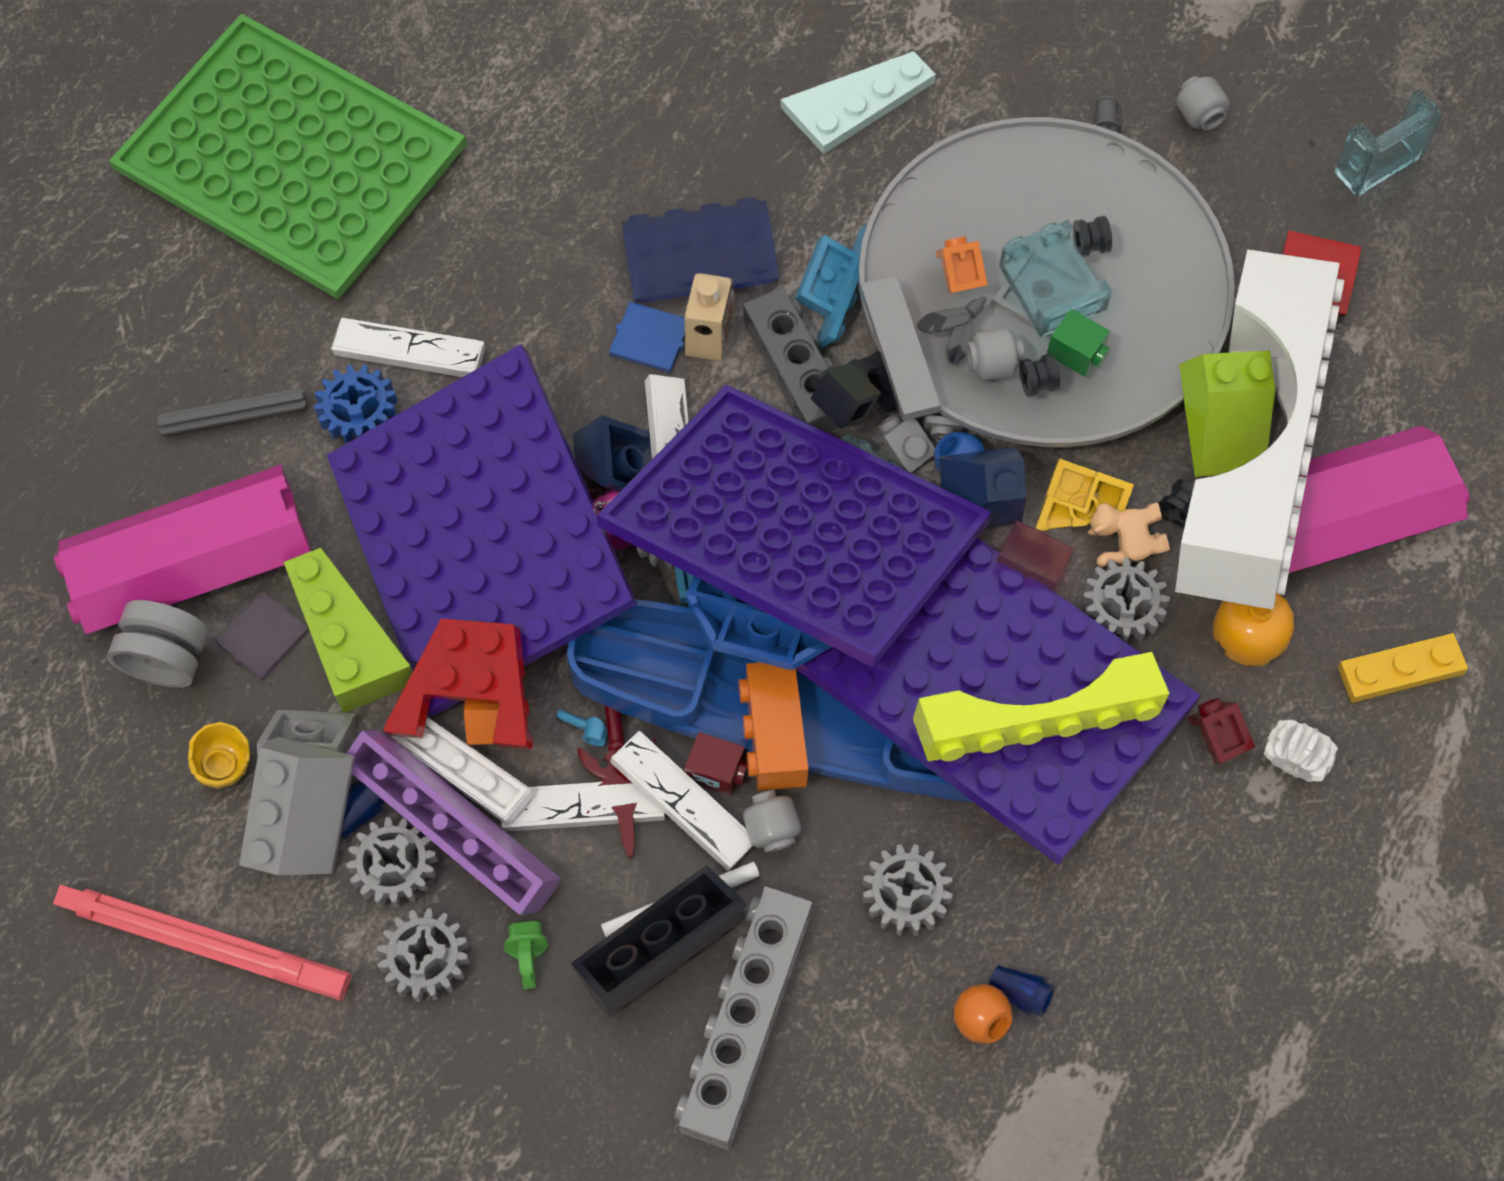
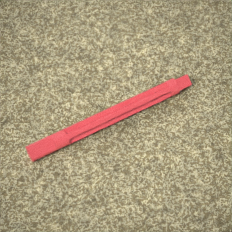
M60 885L53 902L54 905L75 911L78 917L335 1000L342 1001L345 998L351 980L350 972L91 889L80 891Z

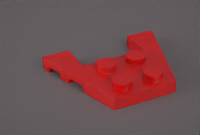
M441 618L392 710L383 732L391 736L423 739L431 698L499 704L492 743L499 747L532 750L533 738L532 734L529 733L527 716L530 715L529 704L525 699L523 687L525 670L520 629L514 624Z

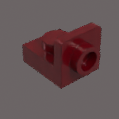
M1214 698L1200 704L1197 707L1199 712L1188 717L1191 725L1199 726L1214 763L1221 764L1255 748L1237 703L1221 701L1220 698Z

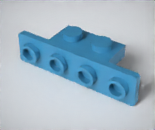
M867 223L860 229L852 250L826 235L818 239L796 293L795 299L799 303L825 317L817 336L819 350H822L831 342L836 343L841 338L846 324L842 322L844 316L856 302L858 295L854 291L857 283H859L861 245Z

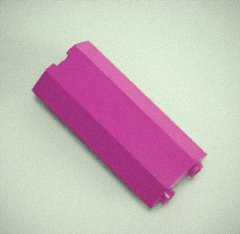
M1421 425L1310 459L1307 476L1299 475L1300 477L1307 478L1301 507L1293 506L1301 508L1296 537L1291 538L1295 539L1289 573L1467 519L1466 504L1469 502V492L1441 436Z
M281 464L60 540L58 554L54 555V561L59 574L65 578L71 599L70 602H67L69 614L74 624L81 623L85 634H89L119 623L127 602L148 600L172 605L283 566L285 561L311 552V548L296 509L294 495Z

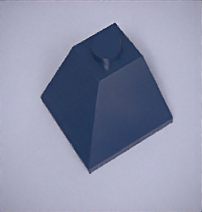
M604 415L573 433L574 455L579 470L605 488L620 492L652 460L649 431Z
M1016 447L939 456L941 488L991 511L990 521L986 527L1022 523L1026 503L1024 459Z

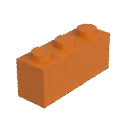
M761 662L746 663L745 679L738 680L740 703L748 704L749 715H743L742 717L744 739H752L753 752H747L748 776H756L757 791L806 787L808 762L796 668L788 670Z

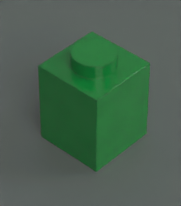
M1070 308L1051 335L1046 354L1051 353L1056 361L1086 377L1093 365L1099 368L1105 361L1110 351V347L1106 346L1110 330Z

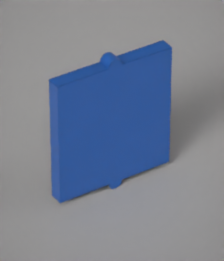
M630 302L621 324L616 325L617 334L609 350V356L671 373L679 351L684 350L685 317Z

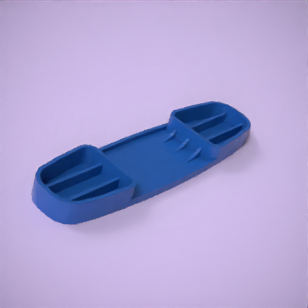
M636 600L638 605L568 642L567 661L573 685L583 696L620 713L696 739L698 732H702L745 747V755H747V752H753L752 739H744L742 717L743 715H749L748 704L740 703L738 680L745 679L746 663H756V661L712 650L690 607ZM796 668L809 772L896 791L973 802L800 673Z

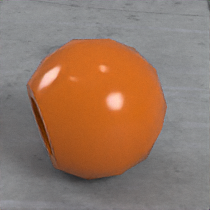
M987 984L973 985L959 995L954 1004L953 1020L964 1038L980 1044L993 1043L1001 1039L1009 1030L1012 1023V1007L1002 990Z

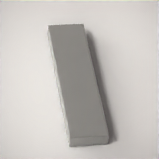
M897 275L861 283L860 292L902 420L940 412L941 404Z

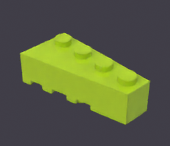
M318 548L285 561L284 565L334 696L343 713L403 690L413 672L411 666L324 551Z

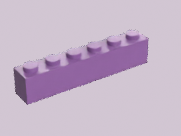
M362 730L346 753L355 756L352 770L354 776L519 915L540 912L562 881V878L389 734L383 731Z

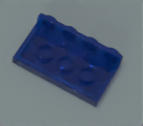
M744 198L738 200L736 205L724 207L720 203L703 205L698 211L686 212L685 209H672L666 211L664 216L650 218L648 214L631 216L626 222H622L634 303L690 295L694 276L698 273L730 278L733 281L734 288L779 281L766 200L758 201L757 198Z

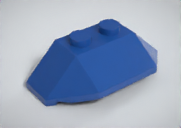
M695 576L693 577L686 594V601L712 650L793 670L831 648L828 644Z

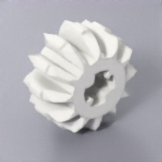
M1295 720L1278 721L1275 728H1272L1267 738L1264 755L1271 761L1273 766L1282 769L1283 773H1289L1295 778H1302L1307 782L1323 781L1326 774L1330 772L1336 759L1335 755L1338 748L1329 736L1320 733L1318 729L1309 727L1306 723L1301 724Z

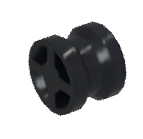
M1105 215L1097 216L1091 222H1086L1083 219L1074 221L1073 241L1080 258L1087 257L1094 251H1099L1102 254L1111 252L1112 232Z
M1051 353L1042 355L1036 361H1032L1029 358L1019 361L1020 380L1028 398L1038 395L1042 390H1048L1049 392L1060 390V373L1056 360Z
M1184 479L1176 480L1171 487L1172 493L1169 496H1164L1158 503L1161 514L1169 522L1180 528H1185L1194 488L1192 482Z

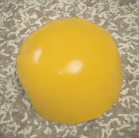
M224 722L207 724L192 736L189 742L188 766L191 774L194 775L199 783L204 786L220 789L234 785L246 774L250 762V746L248 739L236 726Z

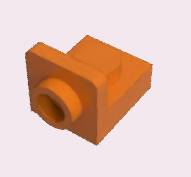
M966 236L944 241L945 248L935 251L937 259L941 258L948 294L988 285L979 241L967 243Z

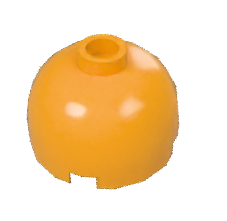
M1276 594L1273 610L1222 601L1213 619V637L1216 643L1219 641L1220 646L1226 650L1224 654L1227 657L1245 666H1263L1268 664L1270 660L1276 659L1279 655L1281 656L1285 653L1295 628L1294 613L1288 601L1280 594Z

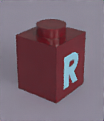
M698 732L684 767L685 773L699 786L732 797L736 784L743 786L748 774L747 762H745V747Z

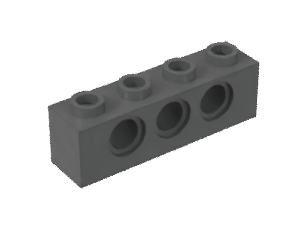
M784 287L744 303V324L795 418L826 433L838 428L810 399L813 394L808 391L817 388L818 384L816 382L820 374L827 368L833 367L827 356H821L818 350L819 342L814 330L811 327L806 328L801 320L803 319V313L798 301L795 298L790 299ZM784 330V331H788V332H790V333L785 334V335H780V334H777L776 332ZM794 360H804V361H806V362L803 363V364H794V363H792V361H794Z

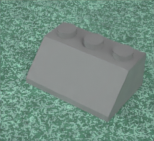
M279 736L259 747L239 865L275 875L332 874L335 870L355 756Z

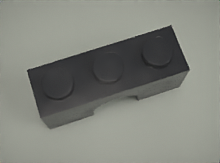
M879 351L871 356L859 360L853 359L847 364L835 368L829 367L824 370L818 377L816 382L818 386L810 398L840 429L865 421L876 402L887 412L898 409Z

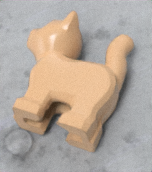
M1109 503L1097 506L1096 512L1090 519L1091 529L1088 531V534L1108 536L1117 532L1119 547L1118 552H1103L1097 558L1099 567L1104 568L1107 566L1108 560L1111 559L1116 565H1122L1124 558H1129L1131 564L1142 561L1149 555H1158L1170 550L1165 533L1159 534L1158 532L1150 535L1148 525L1155 524L1162 519L1158 503L1148 504L1146 508L1126 509L1122 511L1114 509Z

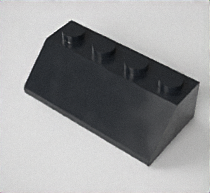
M706 865L574 960L571 965L592 998L606 1015L610 1017L617 1011L627 1007L632 1000L651 986L661 982L666 975L685 961L695 957L700 950L719 936L728 933L734 925L745 918L747 905L731 887Z

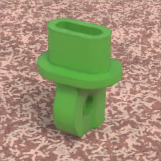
M538 921L513 923L508 926L509 938L504 942V951L510 956L519 959L523 989L536 988L534 958L539 957L548 948L547 938L542 935L541 923Z

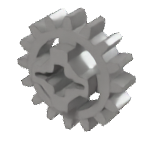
M1124 558L1122 566L1117 567L1116 563L1111 559L1108 560L1106 571L1096 567L1093 574L1094 579L1088 578L1084 589L1087 592L1083 593L1082 604L1088 606L1085 614L1095 618L1096 622L1113 634H1120L1121 639L1126 643L1129 635L1134 634L1139 642L1143 641L1145 629L1149 633L1154 634L1159 626L1158 622L1163 623L1167 614L1165 608L1168 607L1170 597L1162 594L1165 593L1167 584L1166 582H1155L1158 574L1156 569L1148 574L1144 572L1145 562L1140 561L1136 567H1131L1129 558ZM1117 580V582H1116L1115 584H1113V585H1107V584H1109V583H1111V582ZM1123 590L1129 604L1128 610H1126V603H1124V598L1122 597ZM1138 615H1144L1143 618L1134 621Z
M390 817L385 818L384 827L378 828L374 822L369 823L372 833L367 836L358 832L356 836L361 845L359 847L352 846L348 849L350 855L356 859L346 863L348 871L355 874L350 879L351 883L355 888L362 887L360 894L365 900L370 899L375 894V902L379 907H382L387 899H391L394 907L398 908L401 897L404 896L411 903L415 902L416 899L413 892L417 888L427 892L429 888L424 879L426 877L436 878L437 875L435 869L429 865L438 861L436 852L430 850L434 846L433 841L427 836L423 837L424 834L415 826L410 830V824L405 818L401 819L398 826H394ZM418 849L419 862L415 869L412 866V859L416 856L415 850ZM370 855L373 859V865L368 869L370 874L367 875L366 863ZM382 856H384L388 860L391 859L393 861H397L399 859V862L401 863L403 869L400 868L398 865L394 866L391 863L386 865Z
M899 844L896 847V855L891 856L886 850L881 851L880 858L882 864L874 861L870 862L869 871L874 876L868 875L863 878V886L871 889L863 893V902L874 903L869 909V916L873 918L881 915L882 929H886L892 923L896 925V935L901 936L904 927H910L913 935L917 936L921 924H924L929 930L934 929L935 921L933 916L941 919L945 918L947 910L942 904H951L953 894L944 890L952 886V877H941L945 872L946 864L941 862L934 865L932 863L933 851L930 850L923 857L919 855L918 845L914 844L911 853H905L902 845ZM904 866L902 869H900L894 874L888 873L890 870L896 867ZM919 869L926 872L932 881L925 880ZM905 884L913 886L910 896L902 894ZM882 898L890 899L896 911L890 909ZM920 906L927 907L922 912L910 915L912 911Z
M427 908L424 918H419L416 912L411 910L409 914L410 921L404 923L403 920L397 917L394 921L398 929L395 932L384 930L383 935L389 943L388 945L378 946L377 951L387 959L379 962L378 968L382 973L390 972L384 980L389 987L398 984L397 993L399 996L404 998L411 990L416 1002L421 1001L425 992H428L433 1000H438V989L443 987L451 993L453 987L450 980L452 978L464 979L465 976L459 969V965L469 964L470 959L467 954L460 951L467 949L469 943L466 937H459L463 931L458 923L449 926L450 918L448 914L443 913L436 920L432 909ZM437 932L449 940L451 948L437 943ZM415 933V934L412 935L409 939H407L406 941H404L408 936H410L411 934ZM428 947L432 955H425L423 962L419 963L416 955H423L424 950ZM397 962L410 966L411 979L399 971ZM441 969H444L440 974H438L437 976L431 978L433 975H435V974H436L437 972H439Z

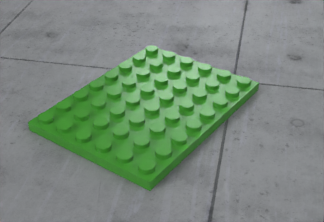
M241 13L109 162L113 170L339 300L467 145L466 137Z

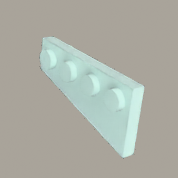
M913 51L781 99V109L814 145L825 154L934 84L936 74Z

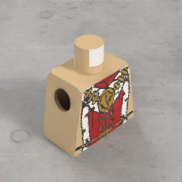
M701 273L695 274L685 313L686 356L722 361L736 302L732 279ZM702 325L709 327L712 333L704 335Z

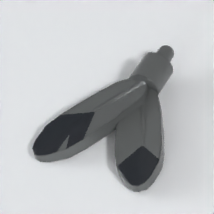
M982 296L979 299H972L965 307L950 308L926 314L918 322L917 328L929 334L951 330L946 355L949 364L956 365L966 355V344L971 339L973 319L984 310L983 305L987 299Z

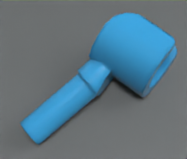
M562 709L558 710L556 718L584 730L583 742L596 747L604 746L608 733L607 728L599 718L589 717L584 719Z

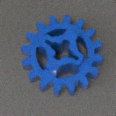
M364 364L359 372H355L352 365L347 366V373L343 375L338 370H334L335 379L332 382L327 379L321 381L325 391L315 392L318 404L314 405V410L317 417H319L318 420L322 429H328L333 439L342 434L346 444L352 440V437H359L387 421V417L397 415L394 404L398 403L395 391H393L390 379H384L379 369L370 374L368 366Z

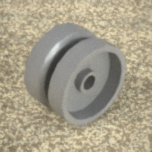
M148 600L127 602L118 624L123 633L114 635L106 657L107 660L120 671L152 684L177 688L190 686L198 666V662L193 655L202 653L210 632L206 624L181 609Z

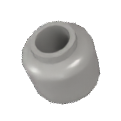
M1195 76L1185 81L1181 86V91L1176 99V106L1190 127L1209 131L1215 129L1226 120L1230 101L1213 77L1204 76L1199 78Z
M1008 328L977 331L972 341L966 344L970 372H976L978 377L983 380L1013 376L1017 371L1018 362L1024 360L1025 357L1022 339H1015L1012 331Z
M769 790L752 796L753 805L747 807L743 812V820L751 844L756 848H764L765 853L775 852L796 844L795 837L801 833L802 827L793 800L788 796H776L775 790Z

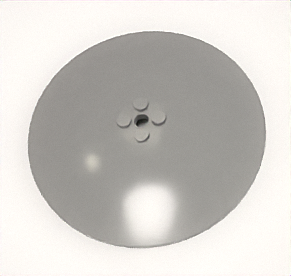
M1051 117L1005 119L977 125L937 142L914 158L887 186L870 216L861 245L859 292L861 283L897 275L941 404L940 412L938 413L974 432L1019 445L1037 447L1092 445L1128 435L1161 419L1184 401L1179 364L1202 354L1220 353L1230 327L1234 308L1235 282L1229 247L1217 218L1195 186L1167 160L1141 143L1115 131L1075 120ZM1105 215L1112 232L1111 252L1102 254L1099 251H1094L1089 256L1080 258L1073 241L1074 221L1083 219L1086 222H1091L1097 216ZM966 236L967 243L979 241L988 285L948 294L941 258L937 259L935 251L945 248L944 241ZM1037 288H1044L1051 293L1052 297L1047 300H1040L1033 295L1032 291ZM860 292V298H861V304H862L863 313H864V316H865V319H866V322H867V325H868L870 334H871V336H872V338H873V340H874V342H875V344H876V346H877V348H878V350H879V347H878V344H877V341H876V338H875V335H874V332H873V329H872V326H871V323H870V320H869V317H868V314H867V311H866V308H865V305H864V301H863V298H862V295H861V292ZM984 296L987 301L983 305L984 310L973 319L974 323L970 342L977 331L1008 328L1012 331L1015 339H1022L1024 359L1029 358L1032 361H1036L1047 353L1051 335L1071 308L1110 330L1106 346L1110 347V351L1103 364L1099 368L1093 365L1086 377L1056 361L1060 373V390L1054 392L1042 390L1038 395L1028 398L1021 384L1019 362L1017 371L1013 376L983 380L978 377L976 372H970L967 355L958 364H949L946 348L951 330L929 334L918 330L917 324L926 314L950 308L965 307L972 299H979Z

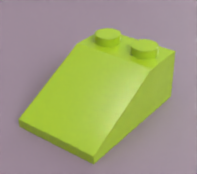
M1270 350L1202 354L1179 364L1195 478L1217 476L1232 471L1257 458L1268 449L1275 396V382Z

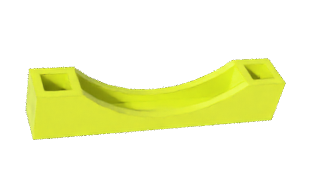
M1148 652L1114 659L1105 672L1088 687L1069 697L1053 702L1034 705L999 704L978 699L958 690L919 698L913 721L927 761L939 759L953 761L959 759L964 754L978 751L992 753L1000 750L1003 746L1017 743L1031 745L1043 738L1055 735L1070 737L1081 730L1099 727L1100 729H1108L1118 725L1120 722L1133 719L1147 721L1160 714L1169 696V691L1153 653Z

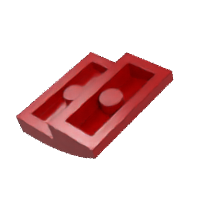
M1288 230L1282 255L1340 263L1337 279H1344L1340 302L1333 301L1332 305L1339 306V316H1346L1357 272L1361 246Z

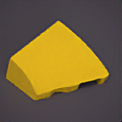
M1058 458L1035 528L1045 531L1054 528L1085 526L1090 524V519L1096 512L1097 506L1103 503H1109L1114 509L1119 511L1125 510L1134 484Z

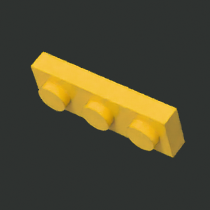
M1454 633L1344 660L1337 667L1351 703L1464 675L1468 670Z

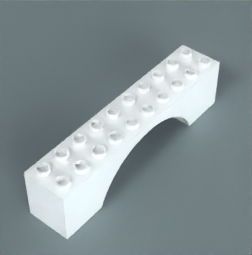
M1247 249L1235 302L1229 353L1270 350L1275 382V396L1284 412L1287 427L1266 451L1247 464L1217 476L1195 480L1181 541L1175 592L1272 610L1276 594L1285 595L1295 539L1291 538L1296 537L1301 508L1293 506L1301 507L1307 478L1300 477L1299 475L1307 476L1312 447H1306L1305 445L1313 446L1318 418L1311 417V415L1319 416L1324 390L1318 389L1316 386L1324 387L1329 361L1322 360V357L1330 358L1334 333L1327 332V329L1335 330L1339 306L1332 305V302L1341 301L1344 279H1337L1340 263Z

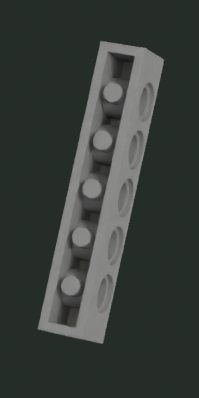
M766 886L763 889L761 898L753 897L746 917L747 921L752 922L747 937L740 935L734 948L732 959L738 961L733 975L726 974L719 990L718 998L723 999L721 1009L718 1015L714 1013L710 1015L706 1025L704 1038L709 1039L704 1055L696 1054L690 1070L689 1078L695 1080L690 1095L682 1094L674 1118L680 1120L678 1126L681 1134L730 1150L812 916L811 901ZM768 929H775L783 936L778 943L773 945L762 942L759 937ZM753 968H762L768 972L769 976L763 983L754 984L746 979V974ZM739 1007H749L755 1013L754 1018L745 1024L735 1022L731 1016L734 1010ZM726 1046H733L741 1052V1056L735 1063L724 1064L717 1058L719 1051ZM712 1086L721 1087L727 1093L724 1101L718 1105H710L703 1100L704 1092Z

